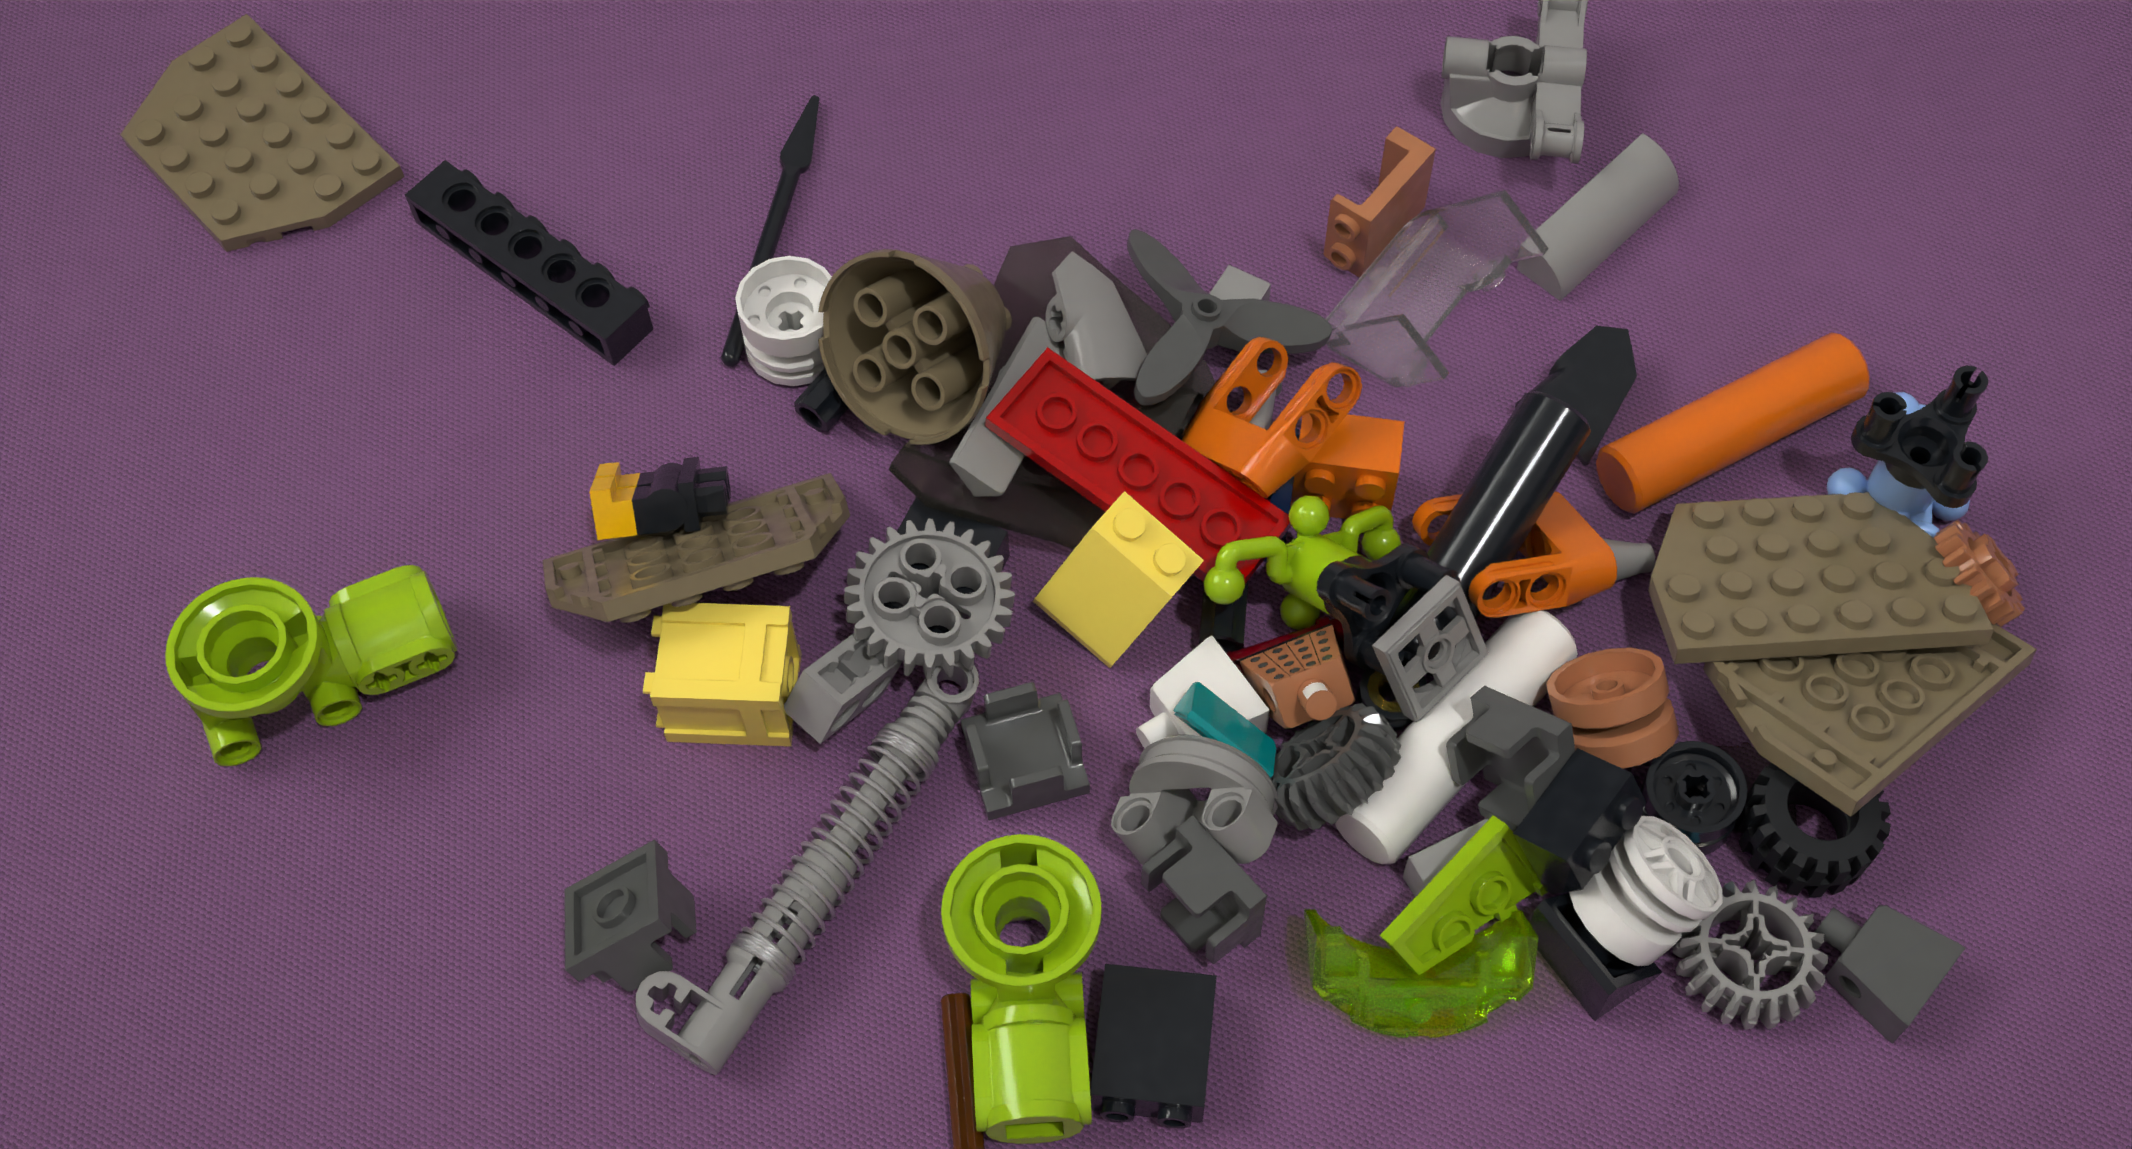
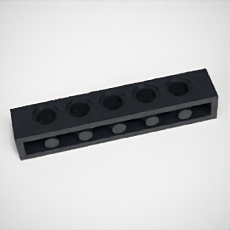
M444 160L405 194L418 225L613 366L622 360L654 329L648 311L650 307L649 302L639 290L632 286L625 288L615 280L605 266L598 262L591 264L581 256L580 252L571 242L566 239L559 241L548 233L545 226L532 215L525 217L515 210L513 204L503 194L499 192L493 194L485 189L478 178L469 170L463 169L460 171Z

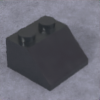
M1577 748L1513 834L1546 891L1555 895L1583 890L1593 875L1602 871L1607 865L1611 851L1624 833L1638 823L1643 808L1647 803L1631 772Z

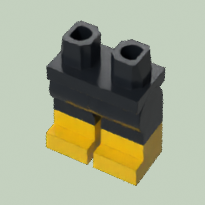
M699 457L684 458L682 465L678 463L661 465L655 472L621 475L619 462L599 464L589 491L597 540L667 532L678 529L682 524H684L685 532L700 531L703 517L728 514V500L731 498L727 466L701 469Z

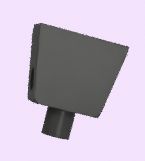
M1878 905L1862 927L1833 907L1815 931L1816 933H1823L1824 941L1842 953L1825 975L1827 981L1892 1044L1908 1028L1965 950V947L1958 942L1885 905Z

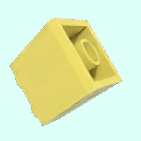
M1124 491L1092 526L1033 602L1108 668H1111L1204 560Z

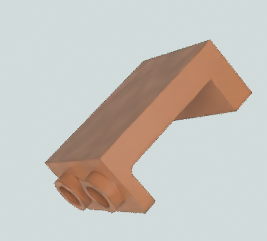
M1396 126L1385 139L1379 183L1373 193L1361 205L1355 204L1340 194H1336L1332 198L1329 208L1324 256L1334 266L1341 270H1348L1362 279L1425 208L1436 148Z

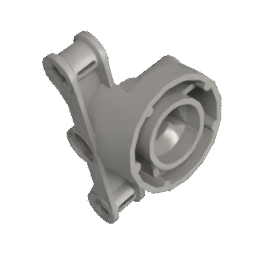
M1538 0V26L1535 43L1519 36H1503L1492 42L1485 39L1446 37L1441 77L1444 78V86L1440 103L1444 123L1458 141L1478 153L1498 158L1526 157L1530 155L1531 160H1538L1540 156L1569 158L1570 163H1579L1584 138V121H1582L1581 90L1587 63V49H1583V37L1588 0Z

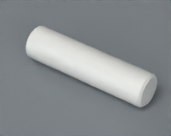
M1544 610L1510 615L1485 642L1488 654L1417 722L1413 721L1397 738L1402 745L1399 750L1401 759L1394 766L1395 773L1393 776L1383 781V789L1374 792L1368 798V804L1362 803L1354 809L1352 815L1345 814L1339 817L1335 823L1342 837L1356 851L1379 864L1395 863L1461 790L1464 785L1452 780L1446 744L1451 737L1472 720L1473 710L1470 697L1483 686H1487L1533 707L1548 692L1546 683L1551 674L1566 662L1575 659L1578 655L1573 636L1560 620Z

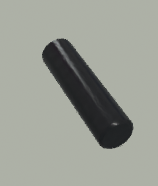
M1539 391L1524 393L1427 551L1430 560L1457 571L1458 575L1456 576L1460 577L1461 587L1475 621L1480 615V611L1469 598L1468 589L1471 581L1490 564L1512 561L1591 432L1588 421L1580 412L1547 393ZM1499 582L1493 583L1485 590L1482 597L1483 600H1489ZM1411 588L1395 610L1388 630L1426 593L1417 588ZM1447 606L1434 618L1438 630L1442 631L1457 616L1450 606ZM1416 636L1402 650L1417 655L1419 642ZM1436 642L1431 647L1428 659H1433L1438 654L1440 649L1439 642ZM1426 673V675L1433 677L1432 673Z

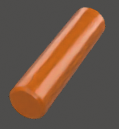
M1831 332L1600 448L1596 460L1600 482L1614 504L1624 511L1635 514L1863 398L1869 389L1870 381L1867 362L1862 352L1851 340L1841 334Z

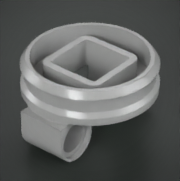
M1176 735L1156 741L1143 750L1139 758V766L1135 769L1130 780V795L1120 797L1111 820L1112 829L1141 865L1170 844L1176 837V828L1191 816H1194L1237 864H1246L1261 857L1271 844L1278 824L1273 817L1278 808L1275 798L1278 799V795L1267 772L1242 751L1211 738L1195 735ZM1211 788L1208 800L1198 801L1189 789Z

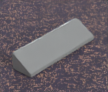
M1040 317L1032 318L949 461V464L974 497L1002 495L1025 457L1022 452L985 427L986 417L1047 347L1065 359L1063 352L1065 348L1064 342H1055L1050 338L1046 328V321Z

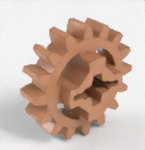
M1959 520L1936 533L1937 535L1934 536V539L1938 545L1935 547L1945 558L1942 561L1945 567H1959L1960 572L1953 581L1957 585L1966 584L1972 586L1970 595L1978 597L1993 625L1997 623L2002 627L2023 614L2022 612L2025 610V607L2020 602L2023 600L2022 596L2014 588L2019 585L2015 579L2019 574L2011 560L1998 548L1993 538L1988 534L1980 536L1977 532L1973 533L1967 523L1962 524Z

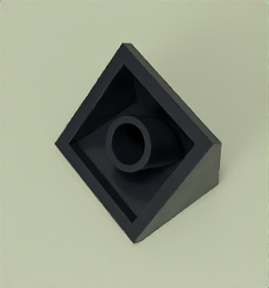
M1569 893L1544 899L1536 907L1525 932L1526 937L1594 1021L1652 982L1662 973L1654 962L1649 966H1635L1620 960L1605 949L1584 926L1574 909Z

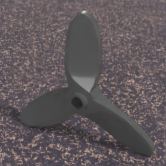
M1133 229L1129 233L1127 250L1132 261L1147 284L1164 303L1175 321L1173 326L1151 349L1138 373L1134 394L1139 404L1144 406L1154 405L1173 395L1197 370L1207 349L1217 345L1241 351L1252 339L1266 337L1281 343L1285 347L1287 354L1316 351L1325 346L1332 334V326L1319 314L1288 304L1254 298L1220 300L1216 296L1205 292L1181 262L1155 238L1137 229ZM1268 348L1262 353L1273 354L1271 348Z

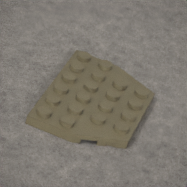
M245 14L172 60L120 134L126 146L226 252L249 247L255 242H270L283 239L282 232L307 226H312L314 231L329 228L404 177L400 165L248 14Z
M824 474L729 503L728 514L703 517L700 531L685 532L684 524H682L678 529L672 531L613 538L544 559L542 561L545 589L553 608L605 622L620 619L622 623L638 621L647 617L651 613V609L671 603L674 607L686 606L700 600L704 592L721 587L725 591L738 590L750 585L754 581L753 577L772 571L775 575H785L800 570L804 567L805 561L815 559L850 517L846 498L832 474Z
M1854 492L1847 495H1804L1797 497L1676 504L1651 574L1648 588L1674 664L1987 645L1994 631L1978 597L1970 595L1972 586L1966 584L1957 585L1953 581L1960 572L1959 567H1945L1942 561L1945 558L1936 550L1935 546L1938 544L1935 539L1906 516L1878 504L1870 496L1869 492Z
M1992 624L1994 631L1987 645L1705 662L1703 670L1758 754L1851 817L2028 667L2037 649L1997 624Z

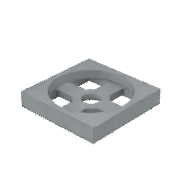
M1447 575L1372 645L1403 715L1415 722L1420 720L1488 654L1460 582ZM1447 606H1450L1457 616L1442 631L1438 630L1434 618ZM1416 636L1419 642L1417 655L1403 667L1398 654ZM1436 642H1439L1440 649L1438 654L1433 659H1428L1431 647ZM1427 672L1433 674L1434 680L1422 687L1412 688Z

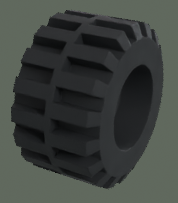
M1770 763L1768 767L1765 766L1747 793L1745 806L1737 820L1736 831L1744 833L1738 842L1742 852L1751 851L1753 856L1748 861L1755 872L1763 868L1768 873L1765 881L1772 886H1776L1780 881L1787 885V893L1798 896L1802 889H1807L1809 898L1822 897L1827 889L1834 895L1843 891L1848 884L1853 885L1885 844L1883 842L1889 836L1891 824L1885 822L1891 814L1889 802L1879 801V798L1884 793V790H1882L1850 817L1782 769ZM1806 805L1820 811L1832 823L1836 831L1837 840H1820L1804 833L1793 822L1788 806Z

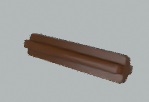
M951 993L942 997L941 1010L953 1149H985L983 1132H977L971 998L967 993Z

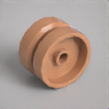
M1612 648L1588 653L1563 664L1551 674L1546 683L1553 715L1572 723L1575 750L1579 748L1622 769L1638 766L1661 756L1674 745L1679 735L1675 712L1671 700L1667 698L1670 690L1662 659L1648 650Z

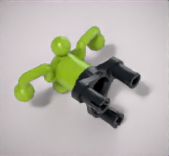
M1305 495L1292 503L1288 513L1290 525L1297 532V538L1288 544H1285L1284 541L1276 536H1265L1232 541L1220 549L1216 557L1215 566L1207 572L1203 581L1205 593L1211 601L1217 604L1229 605L1239 599L1244 591L1245 581L1244 575L1236 567L1237 562L1267 557L1266 571L1268 577L1274 583L1282 585L1284 590L1290 593L1283 598L1280 606L1281 619L1286 625L1296 630L1310 627L1315 624L1316 619L1320 615V610H1322L1342 624L1344 655L1346 659L1363 670L1374 669L1384 676L1386 675L1372 645L1388 630L1394 612L1411 588H1417L1427 593L1445 575L1460 582V577L1456 576L1458 575L1457 571L1430 560L1426 551L1409 543L1401 544L1400 535L1393 528V515L1383 505L1374 506L1351 515L1343 522L1339 531L1321 535L1319 533L1326 528L1330 519L1328 506L1317 496ZM1361 533H1364L1361 540L1362 551L1368 559L1357 554L1358 540ZM1401 650L1398 654L1403 667L1415 656L1409 651Z

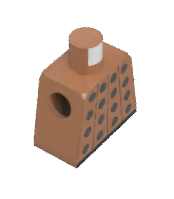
M1331 623L1239 659L1246 680L1270 709L1269 717L1284 729L1294 728L1314 719L1326 720L1335 711L1347 707L1355 701L1349 673Z

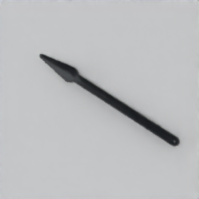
M816 95L811 96L781 150L780 163L783 169L749 271L753 267L773 258L800 173L805 172L811 165L819 107V97ZM737 309L721 354L722 362L728 367L738 364L745 346Z

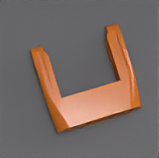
M1257 337L1245 345L1200 402L1182 441L1262 497L1268 498L1309 464L1356 404L1361 394L1362 383L1356 370L1340 363L1331 362L1314 370L1268 430L1249 423L1285 378L1288 364L1287 351L1281 343L1266 337ZM1271 348L1274 355L1273 364L1267 372L1260 374L1257 368L1258 358L1265 349ZM1341 373L1344 381L1343 389L1340 395L1330 400L1327 395L1328 383L1333 376ZM1241 386L1244 393L1243 402L1237 410L1230 412L1227 408V397L1234 388ZM1309 413L1312 417V428L1305 438L1298 440L1295 433L1296 424L1303 415Z
M1555 491L1519 549L1526 558L1490 564L1474 577L1468 592L1472 603L1486 617L1497 618L1566 607L1612 588L1617 579L1616 559L1610 546L1564 496ZM1462 494L1427 500L1416 510L1412 519L1413 529L1425 544L1431 546L1439 531L1428 533L1427 529L1431 521L1440 515H1450ZM1542 576L1548 583L1547 587L1538 592H1531L1532 584ZM1496 582H1504L1502 591L1496 597L1489 600L1482 599L1485 590L1490 585Z

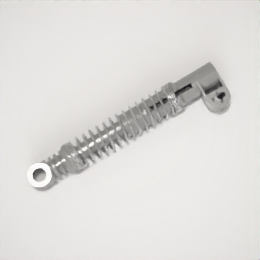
M960 661L954 662L953 676L951 677L947 676L941 665L934 666L931 679H926L925 677L914 693L915 696L907 703L908 707H905L900 713V717L895 722L885 724L872 740L873 745L867 747L869 755L875 762L868 759L858 760L860 769L867 776L856 772L848 774L851 783L858 790L848 786H841L839 788L841 796L850 804L848 805L836 799L830 801L832 810L840 816V819L827 813L820 815L822 823L831 832L829 833L818 827L810 829L815 839L811 842H801L804 853L802 856L794 855L791 857V861L795 865L792 870L785 869L781 871L785 879L782 885L777 883L771 885L775 893L772 899H761L765 909L762 913H752V918L755 921L752 928L743 927L741 928L742 933L736 935L737 938L733 940V943L730 944L726 952L727 964L707 992L681 975L671 971L656 972L646 977L640 983L636 992V1017L640 1027L648 1035L702 1070L718 1075L772 994L782 992L790 984L789 981L793 979L792 976L796 975L793 963H802L806 960L803 949L813 948L816 945L813 934L825 932L823 920L833 919L835 917L833 906L845 903L843 892L852 891L855 888L853 878L864 875L863 864L871 863L874 860L872 850H878L883 847L882 836H888L892 833L891 822H898L902 819L901 809L908 808L911 805L910 795H917L920 792L919 782L930 778L929 776L939 762L938 751L941 748L940 744L945 742L948 737L947 734L952 732L955 727L954 724L969 711L979 684V674L975 665H973V669L968 670ZM943 680H952L961 686L963 692L949 695L939 688L938 683ZM863 763L874 767L872 773L863 765ZM854 777H857V778H859V779L865 781V783L863 784V786L860 785V784L854 779ZM906 780L913 781L916 784V789L907 791L903 784ZM845 791H848L856 796L854 797V799H852L846 794ZM897 793L905 795L907 802L904 805H899L894 799ZM835 804L845 808V812H841ZM887 807L896 809L897 816L895 818H888L884 813ZM826 819L835 822L836 825L832 826ZM878 820L886 822L888 826L886 832H880L875 827ZM817 833H820L827 838L823 840ZM869 834L876 835L879 842L876 846H871L866 842L865 839ZM860 847L867 850L869 858L859 859L856 852ZM855 863L858 865L860 870L858 873H855L857 871V866L855 865ZM784 923L790 925L787 930L782 927ZM775 937L780 939L777 944L772 942ZM754 971L756 975L739 1000L734 997L751 972ZM668 995L674 997V1010L682 1015L690 1002L695 1004L697 1008L677 1035L671 1031L675 1025V1012L670 1009H664L660 1015L654 1013V998L658 1001H664Z

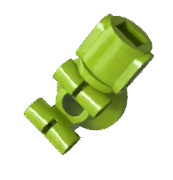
M404 565L347 586L331 596L329 600L330 607L324 609L325 613L323 616H316L308 602L295 589L287 584L268 578L249 577L231 580L212 587L195 598L181 612L170 631L166 644L165 660L169 677L175 688L202 721L214 762L221 766H236L257 756L261 750V744L251 716L277 712L292 703L300 692H303L309 700L318 724L336 726L352 720L360 713L362 705L356 688L363 694L379 695L437 673L453 662L455 658L454 652L458 648L445 612L426 571H423L419 566ZM269 661L261 669L257 670L252 674L247 675L248 672L257 664Z
M1028 834L996 838L974 849L957 865L946 884L941 906L942 925L949 949L959 964L976 978L971 979L977 1132H986L990 1139L1015 1144L1054 1142L1080 1133L1084 1125H1092L1082 972L1075 971L1089 957L1098 939L1101 927L1100 892L1088 866L1066 846L1049 838ZM1037 920L1045 927L1048 933L1041 942L1025 947L1007 945L1000 939V934L1005 925L1016 921Z

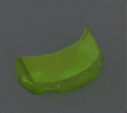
M1316 909L1304 910L1309 975L1313 989L1324 1001L1328 1000L1336 1008L1349 1015L1351 1022L1368 1030L1400 1038H1408L1409 1036L1437 1038L1453 1035L1487 1023V1014L1501 1007L1510 999L1520 1001L1533 989L1538 935L1522 910H1512L1509 918L1503 922L1497 921L1492 926L1475 934L1472 942L1421 975H1417L1407 967L1392 949L1359 941L1344 934L1341 926H1332L1318 915Z

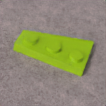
M1492 815L1379 936L1407 967L1417 975H1421L1472 942L1475 930L1490 920L1497 918L1503 922L1518 912L1516 906L1518 902L1534 892L1543 896L1548 891L1542 886L1512 830L1506 823Z

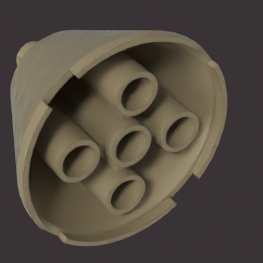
M881 249L866 252L849 260L833 274L823 291L818 312L823 313L824 336L818 339L825 369L834 388L849 409L860 420L884 436L892 433L902 438L910 439L909 444L927 445L952 437L963 430L975 418L986 397L1005 333L1010 329L1012 319L1010 312L1004 307L996 288L984 277L982 271L973 264L960 266L910 252Z

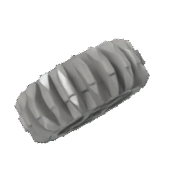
M1732 880L1729 883H1725L1722 887V905L1707 919H1703L1691 932H1682L1681 939L1672 947L1673 955L1683 959L1679 961L1675 968L1676 975L1692 977V980L1685 988L1686 996L1702 993L1705 996V1000L1701 1005L1702 1013L1709 1012L1714 1006H1717L1723 1010L1721 1014L1723 1025L1729 1024L1735 1015L1740 1016L1745 1031L1753 1029L1757 1024L1758 1018L1767 1030L1775 1028L1780 1022V1017L1787 1022H1791L1800 1014L1799 1007L1808 1009L1816 999V994L1813 991H1819L1825 983L1826 976L1820 970H1823L1828 964L1829 955L1817 950L1824 943V934L1808 932L1807 929L1814 922V914L1798 916L1794 912L1798 905L1797 897L1788 899L1785 904L1777 900V885L1769 887L1765 895L1759 894L1755 880L1747 882L1742 892ZM1740 920V926L1735 934H1723L1721 938L1708 937L1709 930L1715 925L1725 921ZM1769 931L1772 932L1777 938H1775L1774 936H1772V935L1769 933ZM1720 970L1729 974L1734 982L1728 979ZM1779 971L1790 972L1788 984L1774 990L1760 991V984L1764 980L1765 975H1776Z

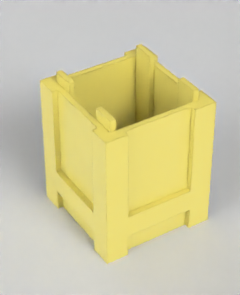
M671 603L663 605L662 616L654 615L651 636L660 637L655 672H645L643 694H650L653 706L657 707L656 727L665 728L664 734L667 742L791 747L793 719L786 714L784 704L798 680L802 653L800 645L797 643L790 606L692 603L681 607H674Z

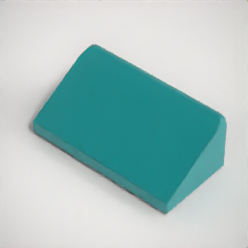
M1194 682L1173 709L1174 715L1202 737L1223 742L1247 754L1271 778L1274 775L1275 742L1202 683Z

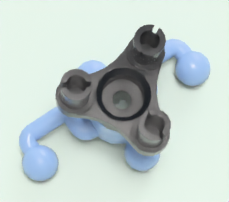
M1966 365L1958 368L1952 377L1949 387L1941 391L1928 405L1919 404L1912 395L1905 392H1882L1873 399L1868 414L1857 422L1851 435L1852 445L1858 453L1878 461L1868 480L1859 470L1850 467L1840 468L1828 478L1826 487L1828 495L1869 492L1870 496L1878 504L1906 516L1933 538L1940 530L1932 524V514L1943 521H1956L1964 516L1968 511L1970 498L1977 488L1976 478L1988 463L1987 452L1982 446L1974 442H1965L1968 427L1977 412L1976 402L1988 386L1986 374L1981 371L1976 380L1972 382L1970 379L1977 367Z

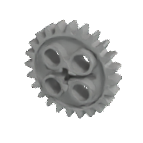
M933 519L927 520L924 531H918L913 522L908 520L906 522V532L903 535H900L891 526L887 527L886 543L871 537L869 539L870 554L858 551L856 553V568H849L847 572V584L849 586L845 587L844 603L849 605L846 610L847 623H856L854 625V639L857 641L869 638L867 641V654L869 656L875 655L882 650L885 651L884 667L889 668L899 659L904 661V675L909 676L915 665L923 666L926 679H931L934 666L940 665L948 677L953 676L954 662L960 661L968 670L973 669L974 652L988 659L991 655V642L1001 644L1005 632L1003 627H1010L1013 612L1010 608H1013L1015 592L1009 590L1012 574L1001 572L1004 562L1003 556L999 555L988 558L991 546L990 541L987 540L976 546L973 545L974 530L969 529L961 537L954 535V522L951 521L946 525L943 532L936 531ZM915 563H923L928 565L930 568L925 570H918L911 567L910 565ZM958 587L972 588L975 592L963 594L955 589ZM896 601L904 605V607L891 609L883 604ZM934 625H941L950 631L935 633L928 628Z

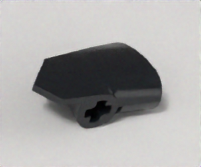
M1595 326L1566 350L1551 368L1549 376L1530 391H1539L1554 396L1569 404L1586 418L1591 432L1577 454L1578 459L1584 466L1590 463L1637 377L1628 329Z

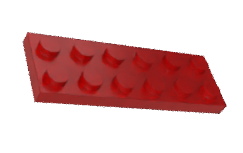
M1048 347L986 417V428L1106 512L1125 491L1204 560L1193 573L1202 581H1204L1207 572L1215 566L1217 554L1225 544L1232 541L1265 536H1276L1282 539L1291 527L1287 513ZM1265 558L1237 562L1236 567L1244 575L1245 583Z

